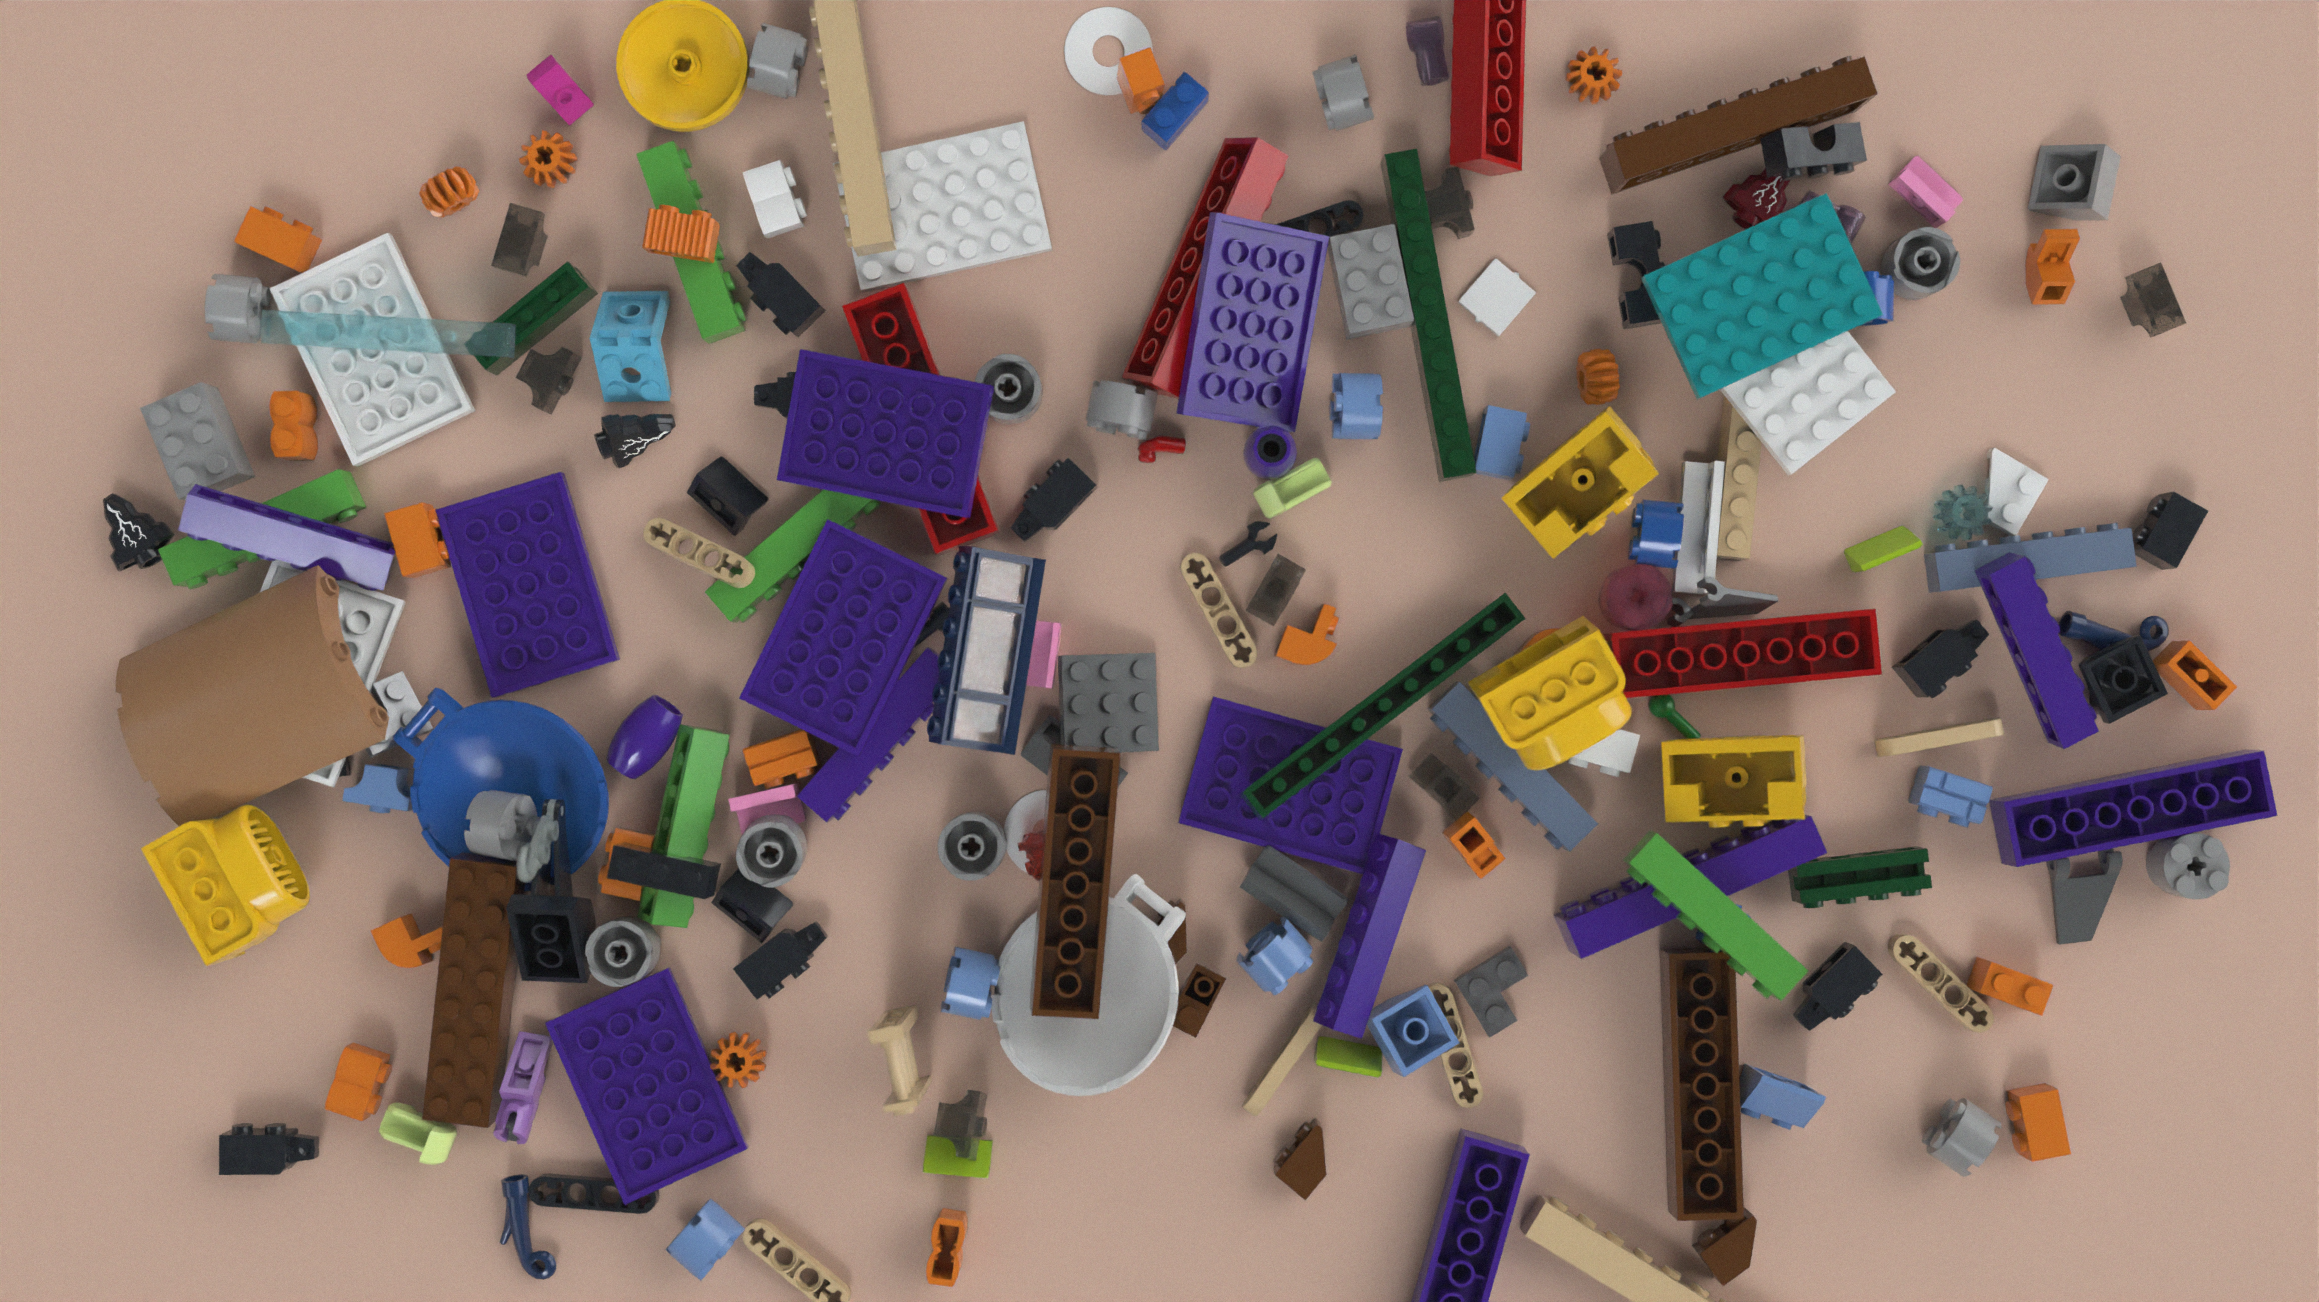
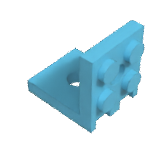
M668 291L603 292L591 331L590 343L604 402L670 401L671 388L661 345V337L670 305ZM628 367L635 368L640 374L630 375L624 369Z

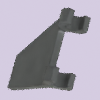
M1705 577L1697 582V588H1704L1708 592V594L1699 599L1700 604L1691 608L1682 599L1672 598L1664 603L1665 609H1672L1676 613V615L1667 619V624L1677 627L1688 619L1758 614L1778 602V597L1772 594L1725 588L1715 578Z
M2113 848L2098 851V859L2103 871L2101 874L2068 877L2070 873L2069 858L2046 861L2052 880L2057 944L2092 941L2122 867L2123 858L2120 851L2114 852Z

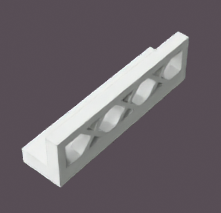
M1685 461L1682 463L1679 503L1684 504V508L1680 512V514H1684L1681 549L1680 551H1675L1674 559L1678 560L1676 569H1673L1672 592L1706 595L1708 594L1707 590L1697 588V582L1705 577L1715 578L1725 461H1713L1710 463Z

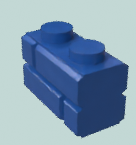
M1183 72L1175 81V86L1169 88L1141 121L1142 131L1167 151L1208 103L1209 92L1188 73Z

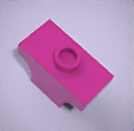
M552 54L526 75L530 83L569 126L594 106L589 97Z

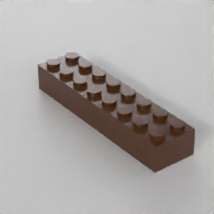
M1852 56L1841 58L1832 63V68L1821 71L1820 66L1814 67L1801 73V78L1790 81L1789 77L1779 79L1769 85L1770 89L1761 92L1757 88L1747 90L1738 95V100L1727 103L1726 99L1717 100L1707 105L1708 110L1696 113L1695 109L1685 111L1675 117L1676 121L1664 124L1663 120L1653 122L1644 127L1645 131L1633 135L1632 131L1613 137L1614 142L1606 146L1607 149L1599 157L1611 194L1761 144L1760 138L1779 129L1807 126L1809 128L1858 111L1878 94L1865 56L1855 60L1852 59Z
M1050 743L1029 1004L1032 1016L1099 1019L1121 754L1117 748Z
M466 852L450 858L422 1120L489 1128L496 1121L502 1101L499 1090L505 1075L517 967V955L506 907L512 894H525L526 882H522L518 878L517 861Z
M1710 948L1660 949L1668 1212L1677 1221L1744 1219L1736 971L1726 963L1730 958L1722 950L1715 953Z

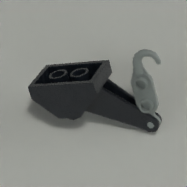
M545 799L542 807V817L540 820H536L533 825V838L531 842H527L525 846L521 847L517 859L518 878L522 882L532 880L530 895L512 894L506 907L522 981L588 983L591 972L585 955V948L590 935L596 928L592 900L589 898L573 897L566 833L565 801L563 799ZM554 844L555 896H549L552 848Z

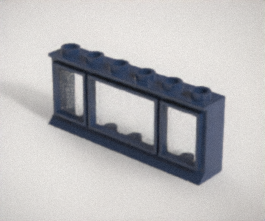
M959 546V551L955 554L953 560V569L955 571L954 583L948 592L949 614L943 624L944 646L943 650L939 653L937 661L938 669L940 670L938 683L935 684L932 692L934 708L933 715L929 718L927 724L928 742L1015 755L1046 563L1045 559L973 546Z

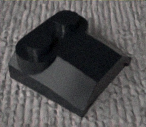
M2140 635L2117 641L2087 656L2079 664L2090 693L2089 704L2093 707L2096 714L2101 716L2104 723L2110 724L2168 694Z

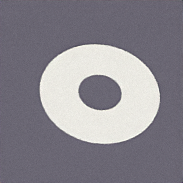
M1102 7L1085 13L1072 25L1065 41V61L1070 74L1083 88L1100 95H1117L1122 93L1117 81L1118 64L1112 67H1105L1097 63L1093 56L1095 42L1102 36H1115L1122 42L1124 56L1149 47H1151L1153 52L1152 41L1145 25L1135 15L1120 8Z
M1046 790L1035 791L1021 798L1010 810L1004 825L1007 840L1006 850L1010 858L1021 870L1039 878L1042 849L1034 843L1032 830L1039 820L1044 819Z

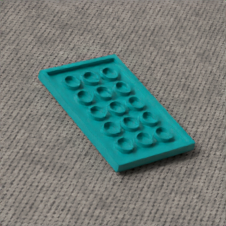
M1827 193L1641 278L1697 400L1883 315Z

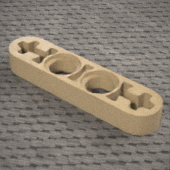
M654 518L645 525L643 537L655 549L736 588H744L753 581L755 568L743 556L664 518ZM664 531L671 536L670 542L662 537H656V533ZM686 539H692V549L686 554H680V544ZM717 551L719 554L718 561L713 566L707 567L705 565L706 556L711 552ZM728 563L737 569H743V573L741 575H734L726 569Z
M1200 553L1187 555L1181 563L1182 576L1227 658L1237 668L1250 667L1257 658L1256 646L1211 564ZM1194 559L1196 563L1201 561L1204 563V567L1201 568L1204 579L1208 575H1211L1213 581L1204 583L1198 590L1193 586V583L1199 582L1197 576L1194 573L1188 574L1186 571L1190 567L1188 561ZM1208 587L1216 588L1221 595L1219 603L1214 606L1206 605L1201 598L1203 590ZM1225 615L1233 617L1236 622L1235 631L1229 635L1222 634L1217 627L1218 620ZM1240 632L1245 637L1244 639H1239L1241 646L1251 649V653L1248 654L1249 661L1246 663L1242 659L1237 661L1234 659L1233 655L1237 653V649L1233 643L1227 647L1224 642L1236 637Z
M1991 718L1874 740L1877 757H1885L2004 735L2002 718Z
M1901 933L1891 938L1888 943V952L1891 958L1961 1025L1978 1033L1986 1032L1991 1028L1994 1022V1015L1990 1007L1917 938L1908 934ZM1900 943H1911L1908 949L1919 958L1914 961L1907 955H1899L1902 951L1899 947ZM1931 962L1936 966L1937 973L1932 980L1926 981L1921 976V968L1926 963ZM1952 985L1958 986L1961 993L1960 998L1955 1003H1948L1945 999L1946 989ZM1967 1005L1972 1010L1981 1012L1979 1016L1982 1021L1980 1023L1974 1022L1973 1016L1962 1008Z
M1438 982L1431 983L1428 987L1432 994L1435 990H1438L1441 994H1446V998L1442 999V1005L1446 1012L1451 1009L1452 1014H1444L1447 1021H1453L1457 1028L1455 1036L1459 1044L1440 1055L1452 1096L1461 1107L1473 1108L1482 1101L1483 1089L1453 994L1444 984ZM1455 1052H1461L1466 1056L1465 1066L1458 1070L1452 1069L1448 1063L1449 1057ZM1469 1072L1472 1073V1076H1465ZM1465 1076L1470 1088H1476V1091L1471 1093L1472 1099L1466 1100L1464 1096H1459V1093L1463 1092V1086L1459 1078L1453 1081V1077Z
M1316 1002L1306 1011L1246 1097L1242 1108L1255 1117L1264 1109L1322 1026L1313 1021L1318 1005Z
M758 1218L747 1225L743 1232V1241L746 1247L813 1302H829L831 1295L824 1288L821 1294L816 1292L821 1287L824 1279L829 1281L825 1287L828 1291L835 1293L838 1290L842 1293L840 1297L842 1302L850 1301L851 1292L848 1285L770 1221ZM760 1228L764 1229L763 1237L769 1243L772 1242L774 1237L778 1240L769 1253L765 1250L769 1244L763 1239L758 1240V1242L754 1241L752 1237L755 1233L751 1229L758 1231ZM781 1247L790 1249L793 1253L792 1262L788 1264L780 1263L775 1256L776 1250ZM805 1268H813L818 1273V1282L812 1285L804 1283L801 1278V1271Z

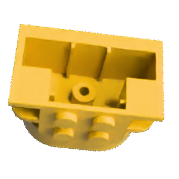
M1608 406L1510 487L1501 499L1554 559L1586 532L1589 536H1592L1606 524L1607 515L1612 511L1618 515L1632 503L1631 500L1634 499L1633 494L1656 477L1659 472L1654 467L1650 455L1641 446L1642 443L1614 410ZM1581 475L1586 476L1588 480L1583 479Z
M1584 616L1468 681L1470 688L1475 693L1502 740L1507 746L1516 750L1524 766L1530 770L1547 769L1574 757L1619 730L1629 720L1632 713V708L1622 692L1626 680L1624 673L1600 630Z
M1804 735L1726 736L1672 739L1661 742L1665 822L1708 821L1709 827H1729V824H1733V821H1743V826L1755 827L1764 826L1767 820L1805 819L1804 807L1806 805L1807 781ZM1735 773H1739L1741 775V781L1736 779Z
M242 805L219 819L212 818L187 822L140 848L206 966L244 955L245 950L265 941L277 931L279 922L304 909L310 900V891L306 877L282 833L264 811L253 805Z

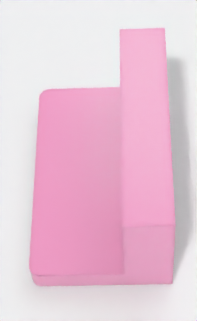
M1919 156L1912 158L1888 184L1934 228L1946 223L1956 213L1954 209L1963 201L1962 196Z
M1036 621L1026 685L1054 689L1062 628L1061 623Z
M798 783L728 799L731 812H737L742 835L752 822L766 815H786L791 817L796 823L806 820L802 800L797 797L800 793Z

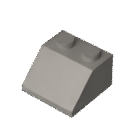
M2106 144L2041 146L2028 210L2071 220H2108L2121 156Z

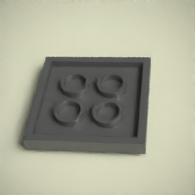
M1155 653L1058 656L1061 744L1117 748L1120 753L1159 751Z

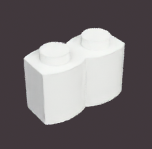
M778 160L743 172L760 227L767 239L804 227L802 218L806 217L807 213L801 197L796 199L794 197L792 187L797 184L790 166L785 168L784 164Z

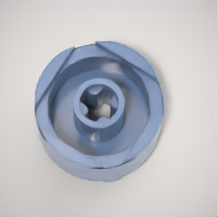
M1373 373L1332 374V393H1335L1334 401H1330L1329 420L1332 421V439H1378L1381 433L1383 405H1380V395H1383L1381 375Z
M1286 917L1280 918L1281 924L1276 925L1272 921L1258 931L1245 945L1249 949L1246 955L1243 956L1239 953L1236 959L1237 963L1264 992L1270 991L1273 995L1282 992L1288 985L1287 980L1296 972L1298 974L1303 973L1313 963V959L1310 957L1312 946Z
M955 947L954 956L951 957L943 992L947 994L945 1001L941 1003V1012L981 1020L982 1017L989 1018L993 1000L990 998L991 991L989 989L990 985H997L1000 972L999 960L995 959L993 954Z
M710 1198L670 1243L666 1251L701 1281L712 1269L713 1264L718 1259H721L732 1247L733 1242L745 1228Z

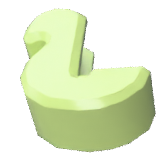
M1312 458L1290 470L1284 476L1261 484L1254 489L1253 495L1264 516L1271 519L1326 490L1331 486L1332 481L1320 459Z
M397 1102L388 1105L379 1128V1133L384 1139L422 1152L419 1159L420 1163L437 1165L448 1159L457 1136V1129L452 1123L422 1120L423 1113L417 1112L413 1106Z

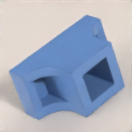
M378 763L365 764L362 780L354 787L344 788L342 801L370 805L369 811L377 813H390L391 809L412 811L410 789L407 785L409 768Z

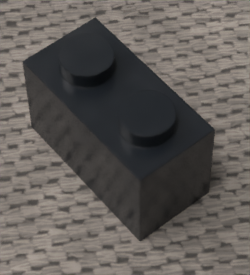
M2169 492L2159 494L2151 500L2146 510L2149 514L2144 523L2140 524L2132 534L2135 555L2161 570L2178 567L2208 513V510L2178 493Z

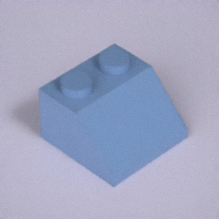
M1428 985L1389 998L1374 1007L1367 1023L1390 1068L1394 1073L1403 1077L1459 1044Z
M1744 1064L1739 1079L1740 1107H1742L1740 1112L1760 1119L1761 1114L1772 1117L1771 1123L1791 1130L1792 1125L1804 1128L1826 1099V1096L1806 1084L1748 1064Z

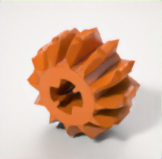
M1595 46L1589 49L1588 54L1580 50L1576 54L1577 60H1570L1567 67L1571 72L1566 74L1565 80L1573 83L1569 88V93L1577 91L1581 93L1578 98L1579 102H1583L1587 96H1589L1592 105L1597 104L1599 97L1607 101L1611 97V91H1617L1620 87L1616 79L1622 76V70L1614 68L1619 60L1618 58L1608 60L1606 58L1609 55L1608 49H1604L1601 55H1598ZM1590 70L1593 71L1594 76H1599L1597 81L1594 80L1593 75H1588Z
M542 130L540 140L536 136L530 135L529 138L533 144L530 147L528 145H521V149L527 155L519 158V162L523 166H527L523 171L524 175L528 178L533 177V182L538 186H542L546 182L548 187L555 188L556 179L563 184H567V178L564 174L566 172L574 174L575 169L569 164L578 160L577 156L571 153L573 149L572 143L563 141V136L557 132L551 137L548 131ZM550 154L551 162L546 164L547 160L545 157Z
M455 166L452 169L447 168L444 172L437 173L436 176L428 179V182L421 186L419 195L422 198L423 205L430 211L433 217L444 218L469 206L470 202L476 200L479 189L476 186L475 179L468 173L466 168Z
M1599 348L1591 349L1579 355L1577 359L1578 364L1576 365V379L1578 382L1577 388L1580 390L1582 400L1587 405H1602L1616 399L1620 388V375L1618 374V365L1616 364L1614 354L1609 349L1601 350Z
M731 1032L729 1034V1041L723 1037L717 1041L720 1049H713L711 1051V1056L718 1060L710 1064V1068L721 1070L716 1077L718 1081L728 1077L727 1087L732 1088L736 1081H738L741 1088L747 1087L748 1079L756 1082L760 1078L757 1071H764L767 1065L758 1059L764 1058L767 1052L766 1050H756V1047L761 1043L760 1039L749 1043L750 1033L745 1032L741 1039H739L736 1032ZM736 1054L738 1058L744 1057L745 1059L741 1066L739 1062H733L732 1060Z

